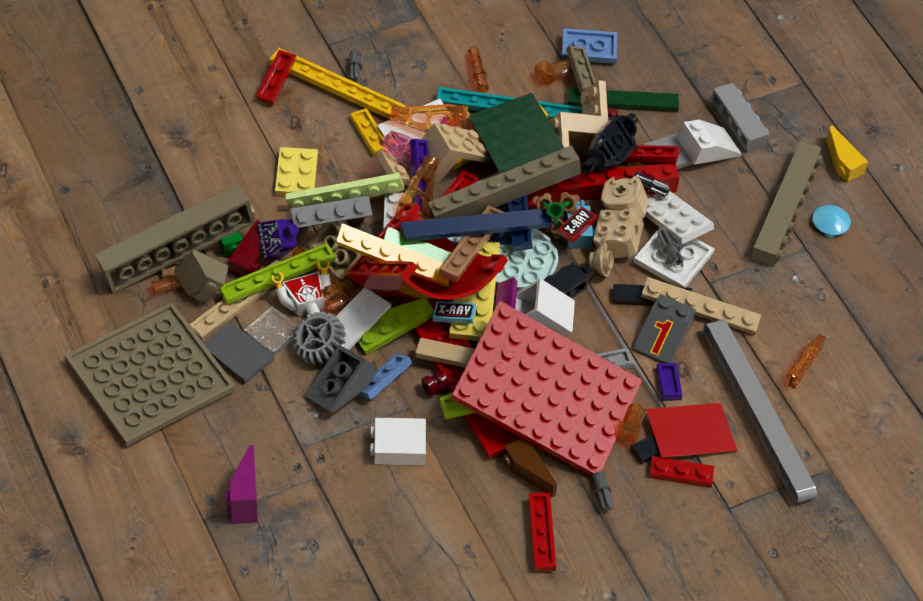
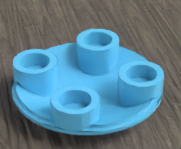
M824 205L817 208L812 217V223L827 238H834L835 235L845 233L851 224L848 213L834 205Z

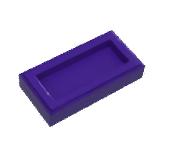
M677 363L657 364L656 371L661 400H682L683 395Z

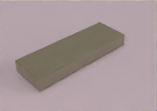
M569 45L566 51L579 92L582 93L596 83L585 47Z

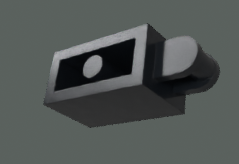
M573 262L568 266H563L552 276H547L544 281L568 297L574 298L587 289L588 281L594 277L595 272L586 263L577 266Z

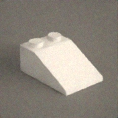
M702 120L683 122L677 136V140L694 165L741 157L742 155L723 127Z

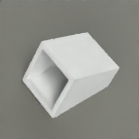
M541 278L517 292L516 310L564 337L572 333L575 300Z

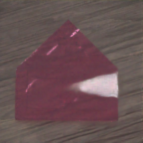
M390 131L379 144L409 169L412 166L410 140L413 138Z

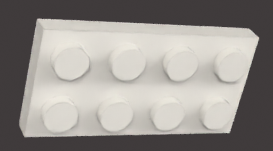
M671 191L665 197L657 194L648 198L649 202L645 217L661 229L667 230L681 244L714 229L712 221Z

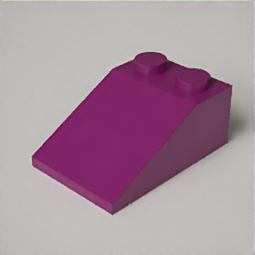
M249 445L230 481V491H226L227 516H231L232 524L258 522L254 445Z

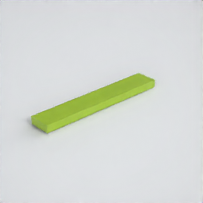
M325 243L228 282L219 289V292L228 305L275 286L269 280L271 275L274 276L276 281H279L277 273L281 272L284 276L282 282L317 269L319 260L321 267L327 265L326 259L330 263L336 261V256L328 243Z

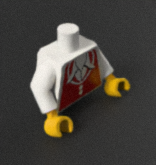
M326 259V268H322L320 260L318 261L317 268L321 271V275H319V272L285 282H282L284 276L281 272L277 273L279 281H276L274 276L271 275L269 280L271 284L277 287L275 290L280 303L289 310L294 311L297 316L308 314L312 317L314 312L320 314V310L325 308V302L329 299L331 292L330 274H327V269L330 266L329 260Z

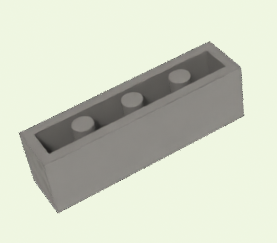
M734 83L714 88L711 102L745 151L748 153L766 147L769 131L763 126L759 116L753 112L749 102H746L741 91L736 88Z

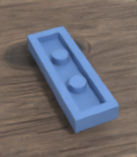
M396 353L378 369L368 387L357 396L369 400L375 398L382 389L390 385L398 375L405 372L406 368L412 364L410 357Z

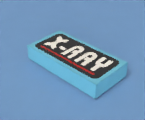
M437 301L433 320L434 322L473 324L477 309L476 303Z

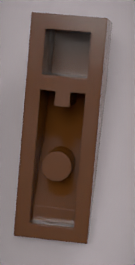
M520 439L504 446L502 459L506 467H510L515 475L544 493H550L551 497L556 496L557 483L530 442Z

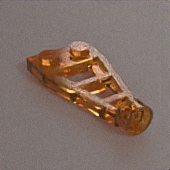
M454 104L414 107L392 106L390 121H397L400 124L426 133L433 125L430 122L431 117L444 114L448 118V126L465 129L468 106ZM417 113L426 114V122L419 123L413 121L412 115Z
M430 155L424 156L423 163L420 164L399 201L396 213L405 203H411L414 195H417L423 200L422 212L418 211L417 214L424 220L431 219L428 202L433 201L435 171L439 163L438 158ZM421 178L426 181V192L418 188Z

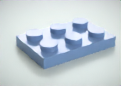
M563 28L562 60H569L566 49L570 45L585 47L589 62L616 64L617 32Z

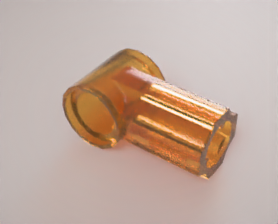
M568 59L551 64L548 61H541L534 68L542 85H550L557 78L573 75Z
M638 403L629 405L623 421L620 420L615 432L617 439L632 444L636 443L640 426L646 414V409Z

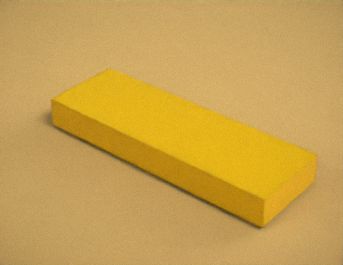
M367 108L350 113V120L373 157L380 150L391 151L389 143Z

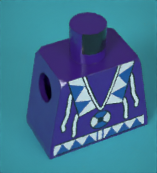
M277 219L257 223L264 260L281 259L297 246L295 235L298 234L299 229L297 225L293 224L291 219Z

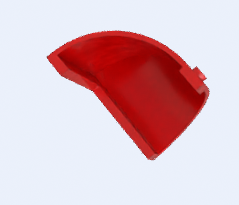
M405 203L377 237L384 239L387 227L401 232L399 228L401 222L424 220L417 214L421 208L417 203ZM448 238L422 240L451 253L458 246V244ZM478 254L458 282L450 280L447 288L413 275L418 267L411 261L375 260L361 255L346 275L361 287L383 295L451 300L467 297L484 288L504 269L508 259L503 254H492L491 256Z

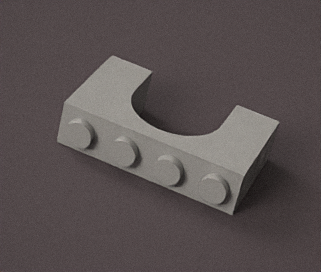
M369 196L291 208L286 212L287 219L293 221V224L297 225L299 230L331 222L345 220L351 222L366 219L372 216Z

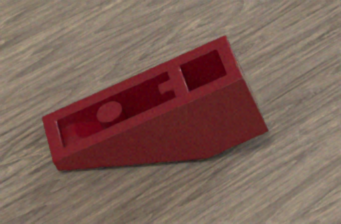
M260 220L255 221L228 260L229 273L241 278L260 270V237L257 223H260Z

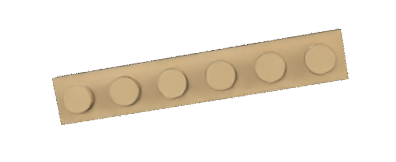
M649 277L641 295L642 298L656 302L659 295L662 294L696 309V316L714 322L724 319L729 327L753 335L756 333L761 314Z

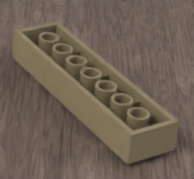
M239 184L95 254L102 276L112 293L114 294L184 259L193 249L200 251L220 241L222 238L254 224L255 221L249 199Z

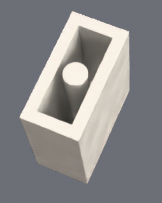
M375 418V426H371V438H375V443H371L370 456H375L374 464L425 465L426 419Z

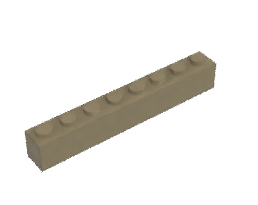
M800 140L755 243L751 260L773 267L776 260H780L783 252L781 247L786 246L789 238L787 232L791 233L795 222L792 221L793 219L797 220L800 212L798 207L803 206L806 198L804 192H809L812 183L809 181L810 179L814 180L817 172L815 166L819 167L823 156L820 155L821 147Z
M571 145L428 202L432 219L481 214L488 205L496 208L581 174L579 158Z

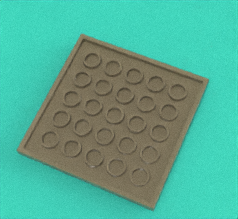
M172 302L65 355V360L126 446L235 391L233 382Z

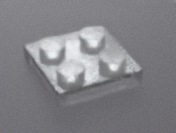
M271 306L245 328L244 333L275 356L292 342L291 340L294 339L292 333L298 331L296 330L298 325Z

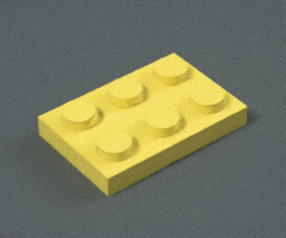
M280 147L275 196H286V193L315 188L318 149Z

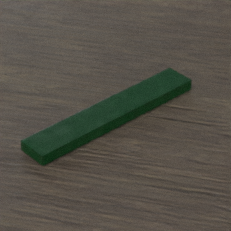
M568 88V105L582 107L580 101L582 93L579 92L578 88ZM606 90L607 108L679 111V94Z

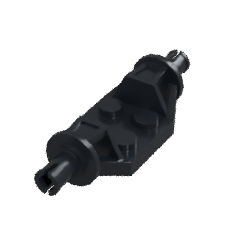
M630 113L627 116L616 115L611 117L596 133L589 148L582 154L583 164L580 168L581 170L585 168L582 172L584 175H589L591 172L598 173L605 168L617 166L623 163L637 147L634 136L637 132L636 123L638 122V117L633 120L636 117L635 114Z

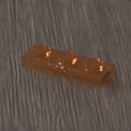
M818 334L815 340L811 339L806 347L807 352L801 353L797 361L798 365L796 367L792 366L788 373V377H790L788 386L796 389L823 349L825 336Z

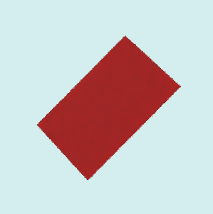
M721 403L646 409L661 457L738 451Z

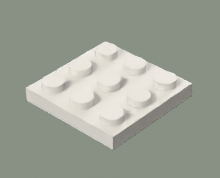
M659 228L635 256L633 263L676 287H687L714 254L715 249L696 238L681 244L671 236L673 242L677 243V249L684 259L680 265L673 266L667 253L663 251L664 247L658 237V232L663 229Z

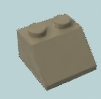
M193 249L174 268V272L188 296L206 303L224 285L228 265Z

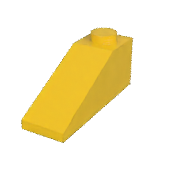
M833 125L829 126L826 141L833 165L838 175L848 183L865 174L868 161Z

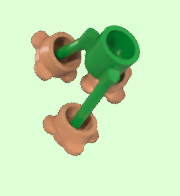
M563 192L560 203H552L549 193L533 198L532 202L535 204L536 209L547 208L548 214L552 217V227L545 228V230L550 232L554 239L561 237L558 234V229L564 224L560 219L563 211L575 213L578 210L576 206L580 198L577 194L570 195L568 192Z

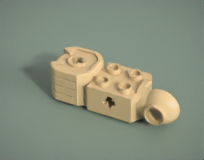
M634 176L632 179L622 178L618 180L612 177L604 183L601 200L605 210L600 211L593 239L597 250L591 252L589 256L591 270H596L602 276H609L613 268L614 258L630 257L637 254L644 225L642 219L645 217L649 202L641 180L637 176Z

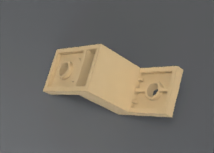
M599 80L582 92L580 98L583 109L582 114L559 112L549 120L564 148L569 147V144L590 146L596 133L608 122L606 81Z
M433 123L422 137L423 140H428L432 190L437 187L459 158L487 163L491 159L486 147L481 143L479 135L473 130ZM380 150L376 156L387 175L400 173L403 184L413 186L411 152L407 155Z

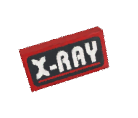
M581 206L558 229V234L574 243L597 220V215Z

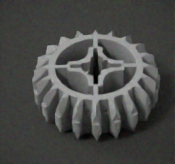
M322 311L320 314L314 312L312 317L307 314L305 321L301 319L302 324L296 326L297 331L292 333L294 339L291 340L298 357L308 364L311 362L316 365L318 362L324 364L326 359L328 361L337 347L346 343L344 337L347 335L344 331V325L338 317L330 312L327 314Z

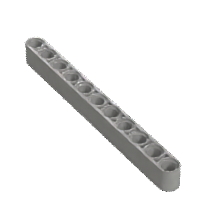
M722 319L705 324L703 328L705 337L792 500L797 504L816 498L817 489L727 322Z

